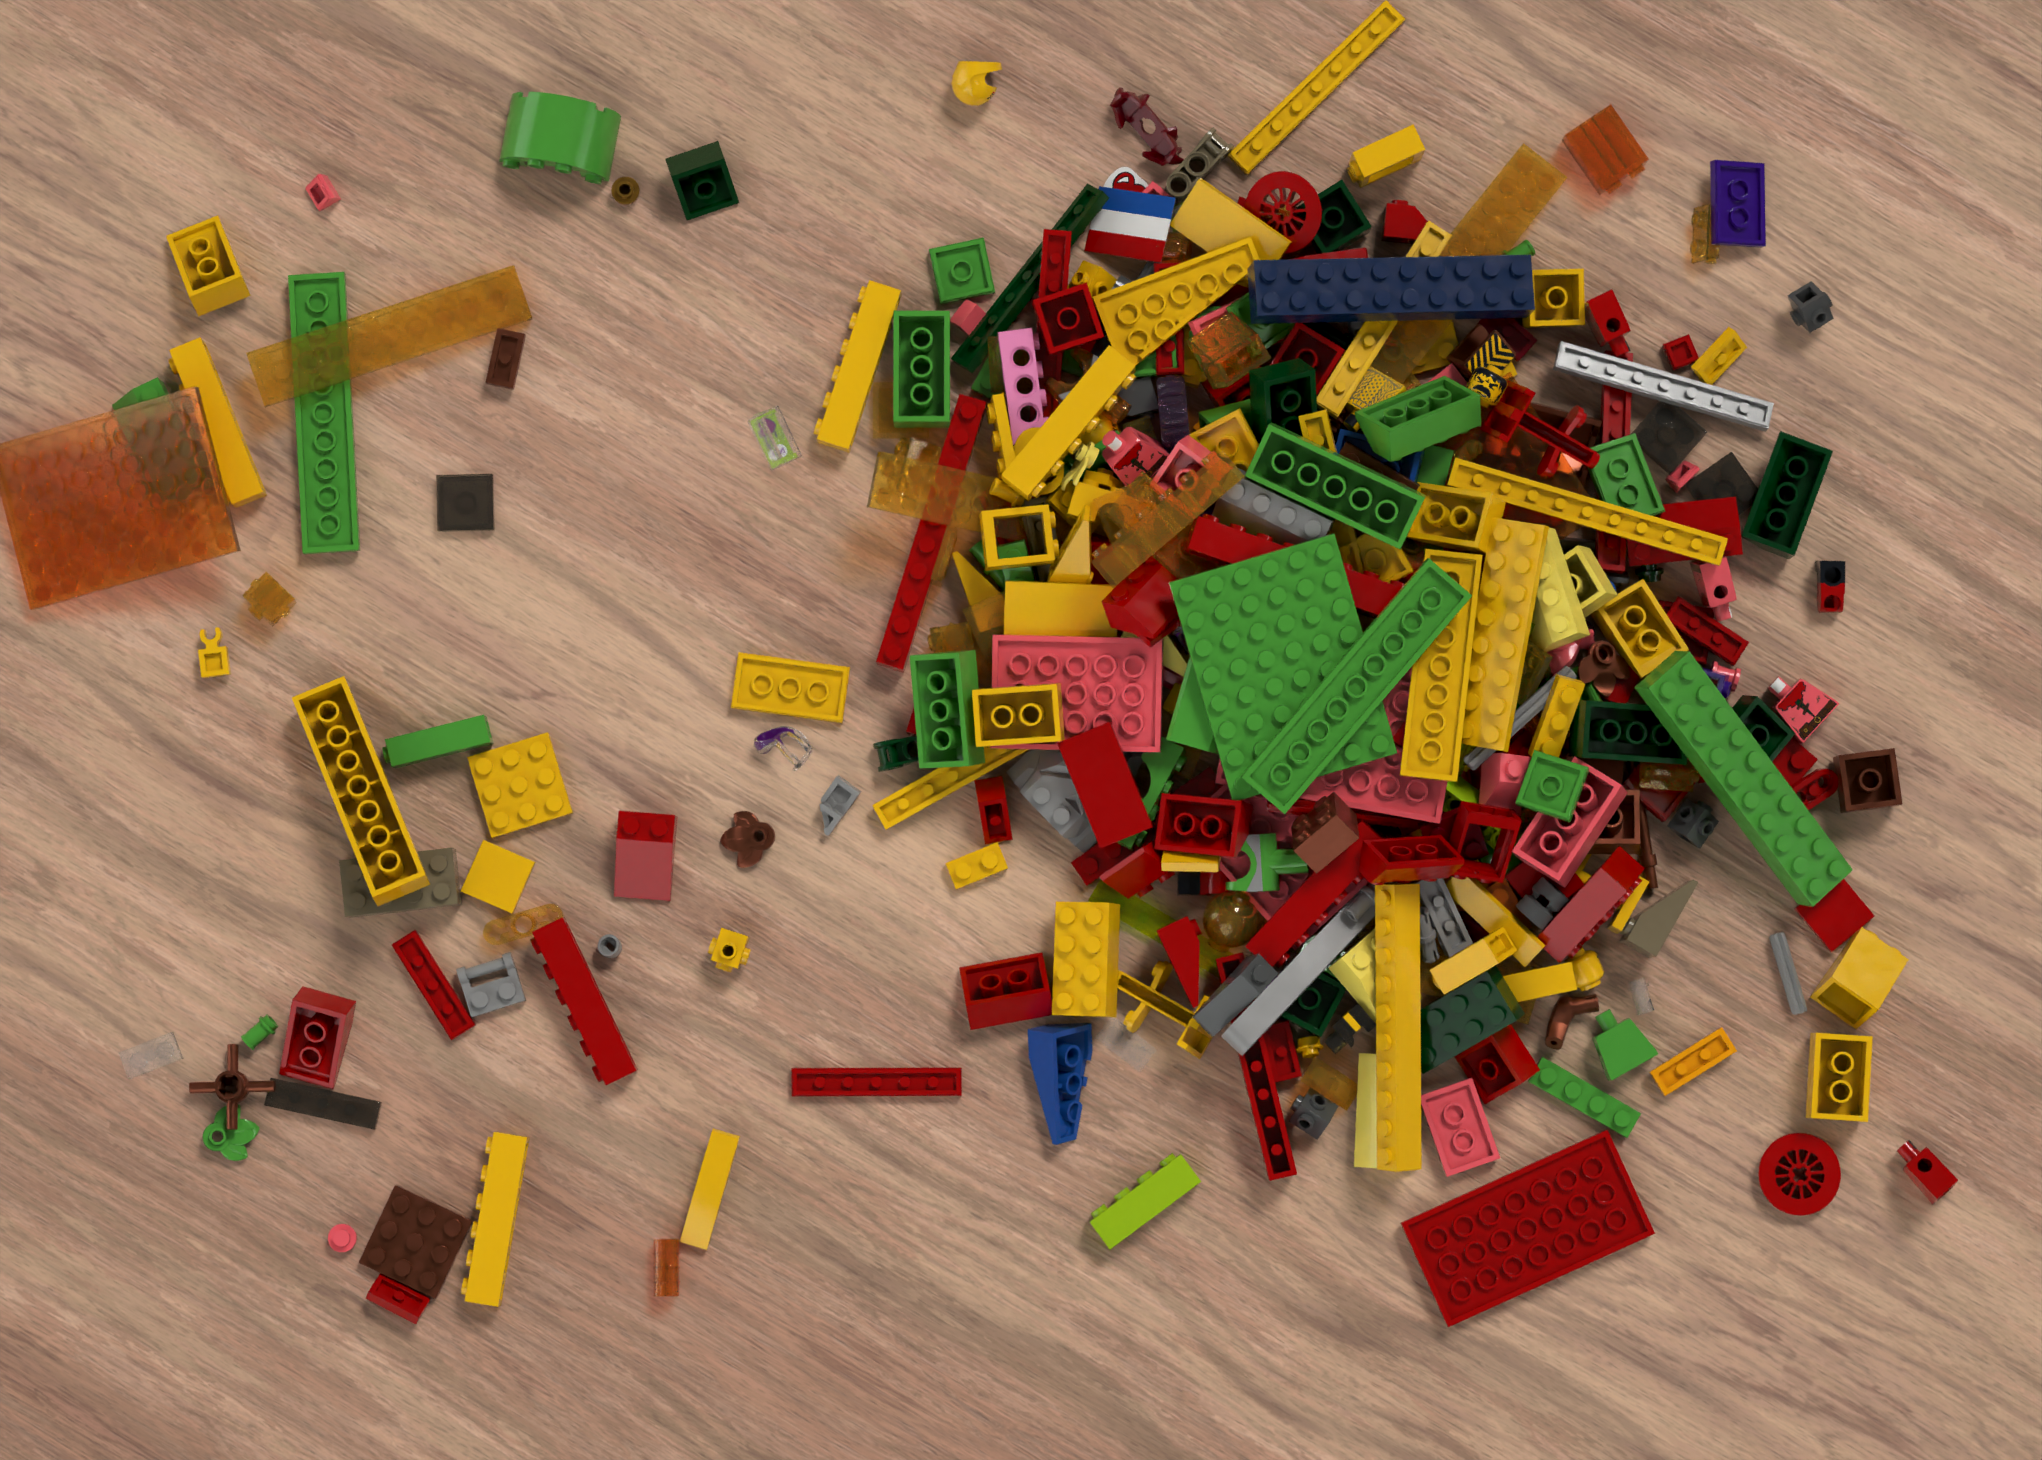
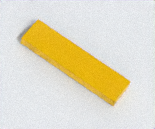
M1452 877L1446 884L1452 899L1489 934L1504 927L1518 950L1512 955L1524 967L1546 946L1475 878L1466 877V879L1462 880Z

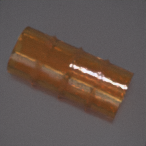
M654 1239V1252L652 1253L654 1255V1296H679V1269L681 1268L679 1266V1239Z

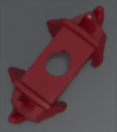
M1122 87L1118 88L1110 104L1118 128L1122 129L1125 121L1131 124L1151 148V151H1143L1142 156L1161 166L1182 163L1184 159L1178 156L1182 151V147H1178L1176 143L1178 139L1177 127L1167 128L1146 104L1150 95L1142 94L1137 96L1134 92H1124ZM1143 118L1154 122L1156 128L1153 134H1149L1144 130Z

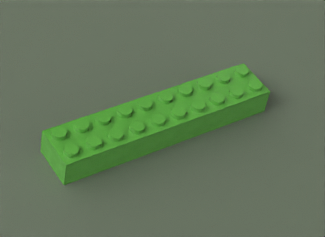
M1674 651L1634 687L1798 905L1813 907L1853 870L1690 651Z

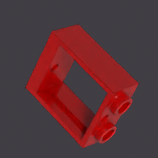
M1465 801L1460 802L1448 842L1459 854L1462 850L1469 823L1501 828L1490 864L1465 860L1464 865L1452 874V877L1462 880L1466 879V877L1476 878L1478 881L1486 884H1491L1493 881L1503 883L1522 822L1514 809Z

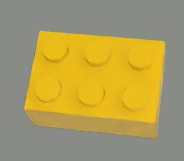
M1061 683L972 690L976 747L1065 740Z
M1810 1033L1805 1118L1868 1122L1873 1036Z

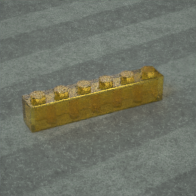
M1213 450L1201 461L1204 466L1199 471L1195 472L1193 469L1188 471L1179 479L1182 483L1180 487L1175 491L1171 487L1168 488L1157 498L1161 503L1153 510L1147 506L1136 516L1138 522L1133 527L1129 528L1126 524L1113 535L1117 539L1113 544L1108 547L1104 543L1092 553L1095 559L1091 563L1112 588L1118 585L1245 477L1223 450L1219 454Z

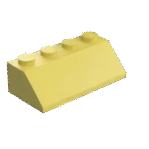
M1550 527L1530 629L1537 655L1590 635L1556 529Z
M1359 1053L1354 1167L1377 1168L1376 1054Z

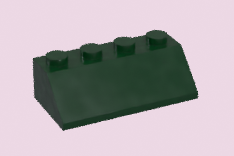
M1780 431L1741 537L1770 553L1786 559L1794 557L1833 451Z

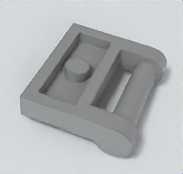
M511 952L502 954V958L467 969L464 966L456 969L472 1018L526 1001ZM504 968L507 969L509 975L507 977L475 987L471 986L470 979Z

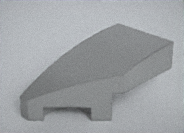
M839 775L821 798V804H819L823 815L824 833L827 836L831 834L861 793L859 789Z

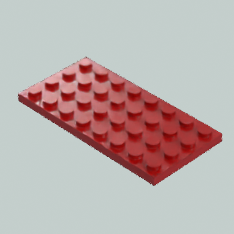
M1607 1129L1400 1223L1447 1327L1453 1326L1655 1234Z

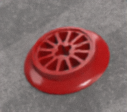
M1278 171L1265 175L1252 186L1245 202V209L1265 223L1264 216L1272 215L1273 218L1266 224L1271 226L1276 222L1275 230L1277 232H1280L1283 225L1284 236L1292 241L1285 253H1292L1307 246L1319 230L1322 219L1319 196L1306 179L1295 173ZM1286 188L1290 189L1288 197L1286 196ZM1276 189H1279L1280 198L1275 193ZM1295 194H1299L1300 198L1293 202ZM1269 195L1274 201V204L1267 201V197ZM1304 201L1306 208L1297 209L1296 206ZM1264 205L1271 208L1272 211L1264 212ZM1286 205V210L1290 211V216H1286L1283 219V214L1279 213V208H1284ZM1306 212V219L1298 216L1297 213ZM1295 220L1303 223L1301 229L1299 228ZM1290 226L1295 232L1294 235H1290Z
M1792 1133L1778 1138L1766 1149L1759 1165V1183L1763 1194L1774 1207L1787 1214L1803 1216L1822 1210L1833 1200L1840 1186L1841 1169L1835 1152L1825 1141L1811 1134ZM1800 1149L1806 1151L1802 1162H1800L1799 1157ZM1794 1150L1795 1163L1789 1158L1787 1152ZM1812 1153L1816 1157V1159L1810 1164L1806 1165L1808 1158ZM1782 1156L1786 1159L1790 1167L1784 1166L1778 1162ZM1820 1162L1822 1170L1810 1171L1814 1165ZM1776 1166L1786 1170L1787 1173L1775 1174ZM1803 1167L1805 1169L1803 1172L1805 1179L1795 1181L1793 1179L1795 1176L1794 1172H1792L1793 1169H1801ZM1822 1174V1181L1819 1182L1811 1178V1175ZM1776 1178H1788L1780 1186L1777 1185ZM1809 1181L1819 1185L1816 1192L1808 1184ZM1792 1183L1787 1195L1784 1194L1782 1188ZM1803 1185L1811 1194L1806 1198L1803 1195ZM1796 1186H1798V1199L1791 1197Z

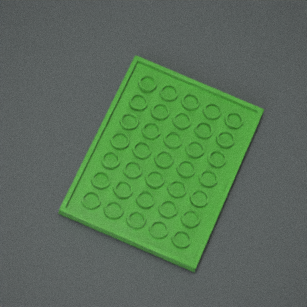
M1334 533L1169 582L1232 800H1242L1260 794L1240 776L1363 634ZM1383 701L1317 777L1397 753Z

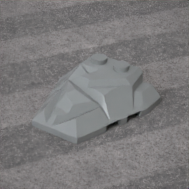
M1033 749L1025 753L1006 772L1011 780L1020 788L1021 794L1061 836L1068 838L1075 847L1085 853L1097 842L1060 750ZM1123 752L1134 778L1143 762L1141 759L1143 752Z

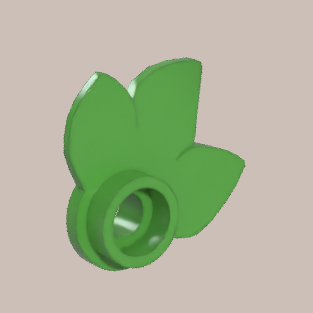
M238 1104V1130H226L227 1106H225L216 1113L214 1123L205 1128L202 1136L203 1143L212 1151H220L228 1160L239 1161L246 1159L248 1154L244 1144L249 1143L255 1138L259 1132V1126L252 1121L240 1119V1105ZM217 1131L222 1134L220 1142H215L212 1139L213 1132Z

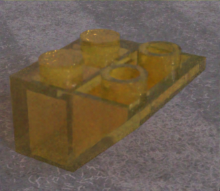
M1228 312L1186 340L1213 389L1229 387L1247 375L1249 370L1256 369L1271 359L1259 335L1233 312Z

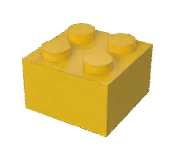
M1584 268L1532 270L1535 310L1527 318H1522V326L1524 328L1585 325Z

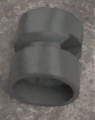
M1541 876L1532 886L1533 893L1525 894L1515 906L1536 926L1544 930L1553 920L1552 913L1560 912L1570 900L1545 877ZM1545 896L1550 901L1547 907L1539 901L1540 897Z

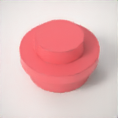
M347 1224L334 1226L328 1234V1243L337 1252L351 1250L357 1241L355 1230Z

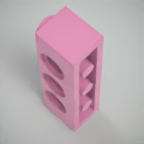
M1032 328L997 332L1007 413L1013 444L1016 443L1018 436L1023 431L1033 427H1041L1049 418L1043 417L1042 406H1047L1045 389H1040L1038 378H1043L1042 362L1036 361L1035 350H1040L1038 333H1033ZM1019 349L1025 350L1029 355V360L1024 366H1018L1013 361V355ZM1023 377L1030 379L1032 382V389L1027 394H1021L1017 390V382ZM1028 405L1032 406L1036 411V416L1031 422L1023 421L1020 416L1021 409Z

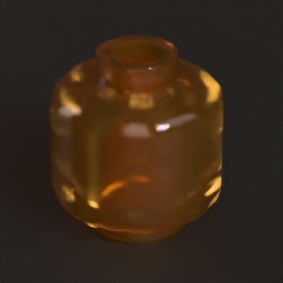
M1168 232L1161 263H1182L1190 260L1192 254L1191 241L1187 240L1182 233Z

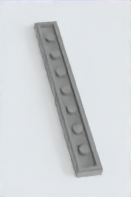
M1563 341L1558 345L1553 367L1555 371L1766 432L1769 429L1774 405L1772 402Z

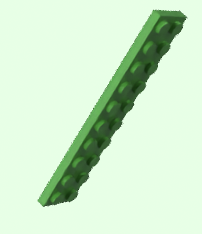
M345 272L288 275L303 554L360 551Z
M1427 558L1240 777L1281 812L1286 814L1472 595L1431 559Z

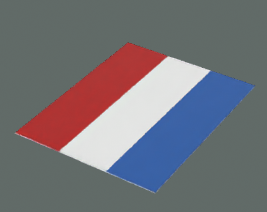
M1099 186V190L1103 191L1109 199L1091 221L1084 251L1161 263L1176 198Z

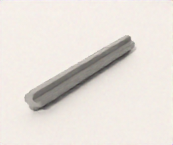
M1564 666L1557 673L1573 679L1577 677L1568 666ZM1556 674L1515 711L1511 737L1544 708ZM1476 746L1464 756L1463 760L1470 769L1475 770L1497 750Z

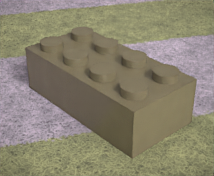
M443 848L417 851L431 885L378 907L372 898L357 858L339 860L345 917L354 918L462 905L456 849Z

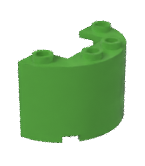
M522 92L513 93L499 162H503L502 166L511 169H519V166L543 169L544 165L555 167L557 172L571 174L572 170L579 171L582 177H585V181L594 184H601L602 180L609 181L621 115L604 107L603 112L599 111L596 103L573 97L543 92H529L528 97H523Z

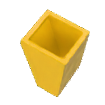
M1861 927L1849 939L1810 998L1857 1030L1879 1010L1909 959L1903 956L1898 949L1890 947L1880 940L1875 933Z

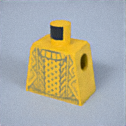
M1370 366L1345 405L1349 415L1344 420L1343 425L1349 431L1357 432L1361 427L1355 418L1356 411L1406 392V387Z

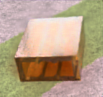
M1611 104L1564 135L1562 142L1599 195L1605 191L1608 194L1613 193L1623 185L1620 181L1628 176L1633 179L1646 170L1644 165L1649 160Z

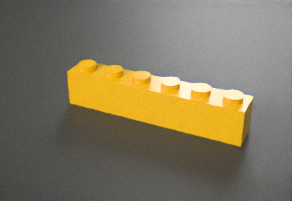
M869 280L867 287H861L857 302L861 303L858 313L853 312L849 328L853 330L850 339H844L840 355L844 357L841 366L836 365L832 374L831 381L835 382L832 393L828 391L826 393L822 406L826 408L823 419L818 418L814 429V434L818 435V443L850 453L894 320V311H897L902 296L901 290Z
M199 337L170 349L172 358L168 359L169 365L174 375L179 373L182 384L178 385L184 400L189 399L193 409L189 410V414L194 425H200L203 435L199 436L204 450L206 452L210 450L214 461L210 462V466L215 477L220 476L224 487H221L220 490L225 502H231L234 507L238 508L267 496L205 341Z
M1109 345L1002 473V481L1028 502L1033 496L1038 498L1047 486L1044 482L1051 474L1056 476L1063 468L1065 463L1062 460L1068 453L1073 455L1083 443L1080 440L1087 431L1091 433L1101 421L1098 417L1104 410L1110 411L1119 399L1116 395L1122 388L1127 390L1135 381L1136 366Z
M493 1132V1137L488 1136L485 1153L490 1154L488 1165H483L480 1179L481 1182H485L483 1193H478L476 1210H480L479 1219L473 1222L471 1238H475L473 1250H468L466 1266H470L468 1278L464 1277L461 1294L465 1295V1302L496 1307L502 1304L530 1137Z

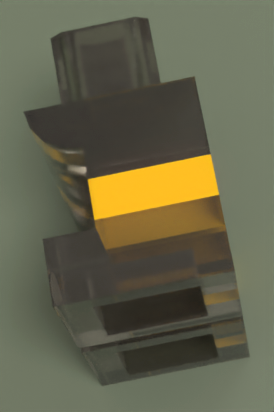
M1355 1003L1331 1025L1334 1031L1323 1041L1336 1054L1346 1044L1351 1048L1353 1047L1354 1038L1352 1035L1361 1027L1366 1032H1370L1376 1026V1023Z

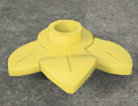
M1090 441L1087 445L1082 444L1075 455L1076 461L1072 465L1071 470L1062 479L1061 489L1065 491V487L1071 479L1073 480V485L1077 486L1085 468L1090 469L1099 454V449L1094 447L1095 443Z

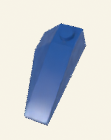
M1047 1024L1028 1029L1029 1060L1052 1144L1058 1145L1075 1140L1082 1111V1104L1079 1102L1082 1086L1086 1087L1088 1078L1084 1077L1086 1061H1091L1093 1051L1092 1024Z

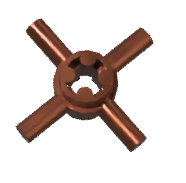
M238 1044L227 1045V1071L219 1074L215 1082L189 1083L190 1094L216 1093L220 1100L227 1103L226 1130H238V1103L245 1100L249 1092H275L276 1090L275 1080L249 1081L246 1075L238 1071ZM232 1079L237 1080L238 1091L235 1094L225 1090V1086L232 1085Z

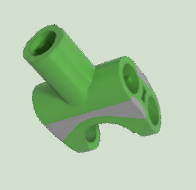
M1276 833L1248 835L1241 850L1250 858V870L1247 875L1237 879V881L1225 882L1226 890L1278 891L1280 890L1279 875L1309 873V866L1293 851V848L1277 849Z

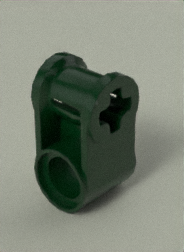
M917 736L874 743L873 747L877 749L880 762L878 771H889L905 765L919 763L918 757H912L908 752L909 745L917 742ZM887 749H888L890 761L888 760L887 751H886Z

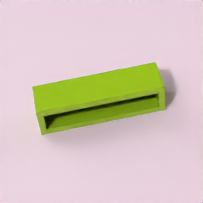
M1171 1153L1159 1162L1162 1168L1155 1173L1148 1170L1136 1179L1139 1185L1131 1191L1128 1187L1124 1188L1114 1196L1116 1202L1108 1208L1103 1204L1091 1213L1093 1219L1089 1222L1109 1249H1112L1201 1182L1181 1154L1175 1157Z

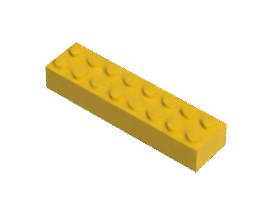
M345 676L291 697L377 907L431 885Z

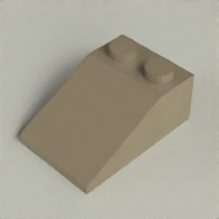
M1690 880L1683 883L1633 918L1628 919L1623 930L1620 932L1623 935L1620 942L1648 958L1656 957L1698 882Z

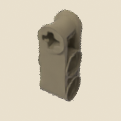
M1214 127L1205 134L1195 149L1168 177L1165 191L1172 197H1175L1176 202L1185 200L1198 179H1205L1216 165L1220 164L1234 148L1232 143L1227 144L1216 134L1217 130ZM1198 160L1204 164L1205 168L1201 172H1194L1190 169L1189 164L1192 161ZM1174 181H1181L1185 184L1186 189L1181 193H1176L1171 189L1170 185Z

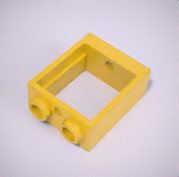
M1414 124L1352 152L1349 160L1350 167L1347 168L1352 182H1358L1360 188L1420 161L1425 152V147Z
M1049 504L980 512L979 519L985 571L1049 565L1054 563L1055 556H1059L1058 540H1053L1052 528H1056L1055 512H1050ZM1041 515L1045 554L998 559L994 519Z
M1501 927L1444 960L1429 971L1432 974L1434 985L1445 995L1499 964L1518 950L1504 927Z

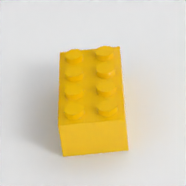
M1056 901L1052 1015L1117 1018L1120 904Z

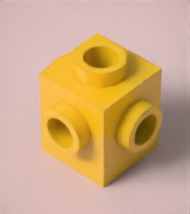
M1083 260L1073 275L1068 288L1087 283L1093 300V296L1111 290L1117 279L1102 267Z
M721 928L718 939L712 938L708 953L712 954L711 960L717 962L715 968L731 973L733 968L740 969L741 964L746 965L751 949L746 948L750 937ZM732 946L734 953L731 956H726L725 949Z

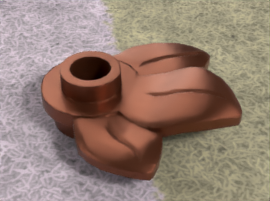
M1603 640L1596 641L1589 647L1588 656L1583 658L1578 666L1579 680L1585 684L1592 681L1595 690L1604 697H1608L1612 693L1616 678H1630L1629 667L1625 659L1616 654V650L1611 643ZM1598 651L1603 654V659L1600 658Z
M748 811L734 813V823L736 826L725 831L720 842L726 849L738 852L737 865L740 868H746L755 865L761 860L763 851L773 845L775 832L768 823L759 822L755 814ZM759 831L764 834V839L761 842L756 837Z

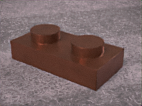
M497 328L486 384L514 390L526 337L524 333Z

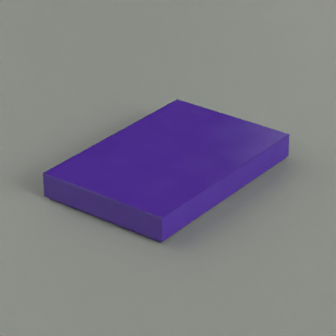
M1726 160L1710 161L1711 245L1765 247V163Z

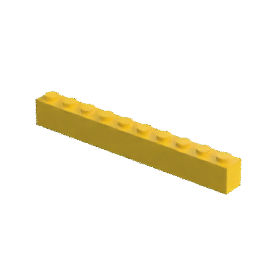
M1385 883L1384 885H1375L1377 1170L1400 1172L1422 1169L1420 884Z

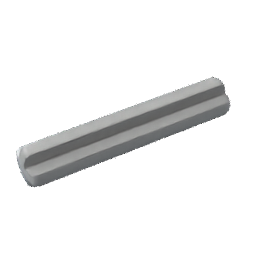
M1785 933L1772 934L1769 939L1793 1015L1804 1013L1807 1011V1006Z

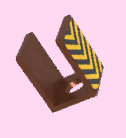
M1477 324L1446 359L1450 364L1453 363L1468 383L1477 367L1487 369L1490 364L1503 370L1516 356V352L1498 331L1493 330L1488 334L1482 325Z

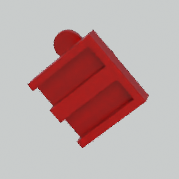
M1509 380L1507 381L1508 386L1499 403L1493 405L1480 428L1481 431L1508 443L1516 427L1548 444L1549 446L1537 469V474L1543 478H1551L1556 473L1559 466L1556 460L1560 452L1590 469L1597 465L1600 454L1569 436L1575 427L1580 428L1586 420L1587 414L1582 407L1574 406L1559 429H1556L1526 411L1536 394L1534 391Z

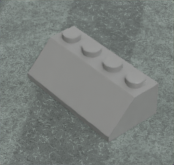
M1234 467L1229 472L1212 516L1220 519L1219 522L1230 526V523L1246 528V533L1255 536L1257 533L1266 534L1273 538L1272 542L1283 545L1284 542L1295 545L1329 535L1336 520L1246 477V471Z

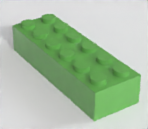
M1272 422L1268 425L1245 474L1246 477L1398 549H1401L1426 497L1423 493Z

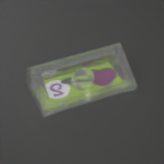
M779 406L757 413L748 420V424L771 470L802 457Z

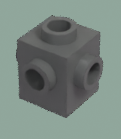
M1812 281L1787 295L1793 309L1790 312L1793 321L1797 326L1802 325L1809 333L1834 319L1830 310L1833 304L1829 296L1822 292Z
M1686 798L1667 826L1681 839L1700 849L1719 821L1711 814L1713 809L1700 800L1696 804Z
M1309 1088L1304 1097L1298 1095L1290 1107L1294 1113L1289 1122L1318 1140L1339 1106L1312 1088Z

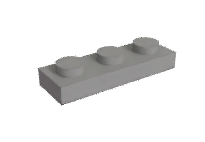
M1437 879L1433 882L1413 880L1411 883L1420 884V903L1423 907L1428 908L1431 926L1436 930V937L1444 955L1451 957L1473 944L1444 879Z

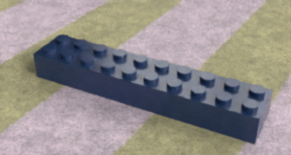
M1531 255L1254 260L1247 269L1251 324L1527 318L1535 310Z

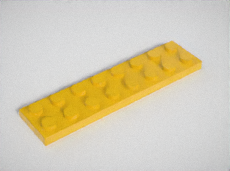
M1494 517L1492 519L1477 600L1461 744L1508 752L1549 526Z
M1425 549L1424 561L1427 558L1431 559L1468 591L1472 597L1412 666L1400 776L1457 782L1483 555Z

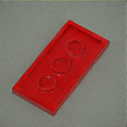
M1111 721L1057 743L1100 848L1154 827Z

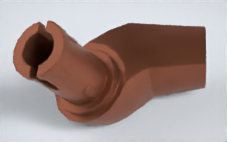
M1566 994L1558 999L1547 1026L1545 1037L1547 1047L1556 1050L1562 1048L1568 1027L1575 1015L1599 1012L1596 994L1574 998Z

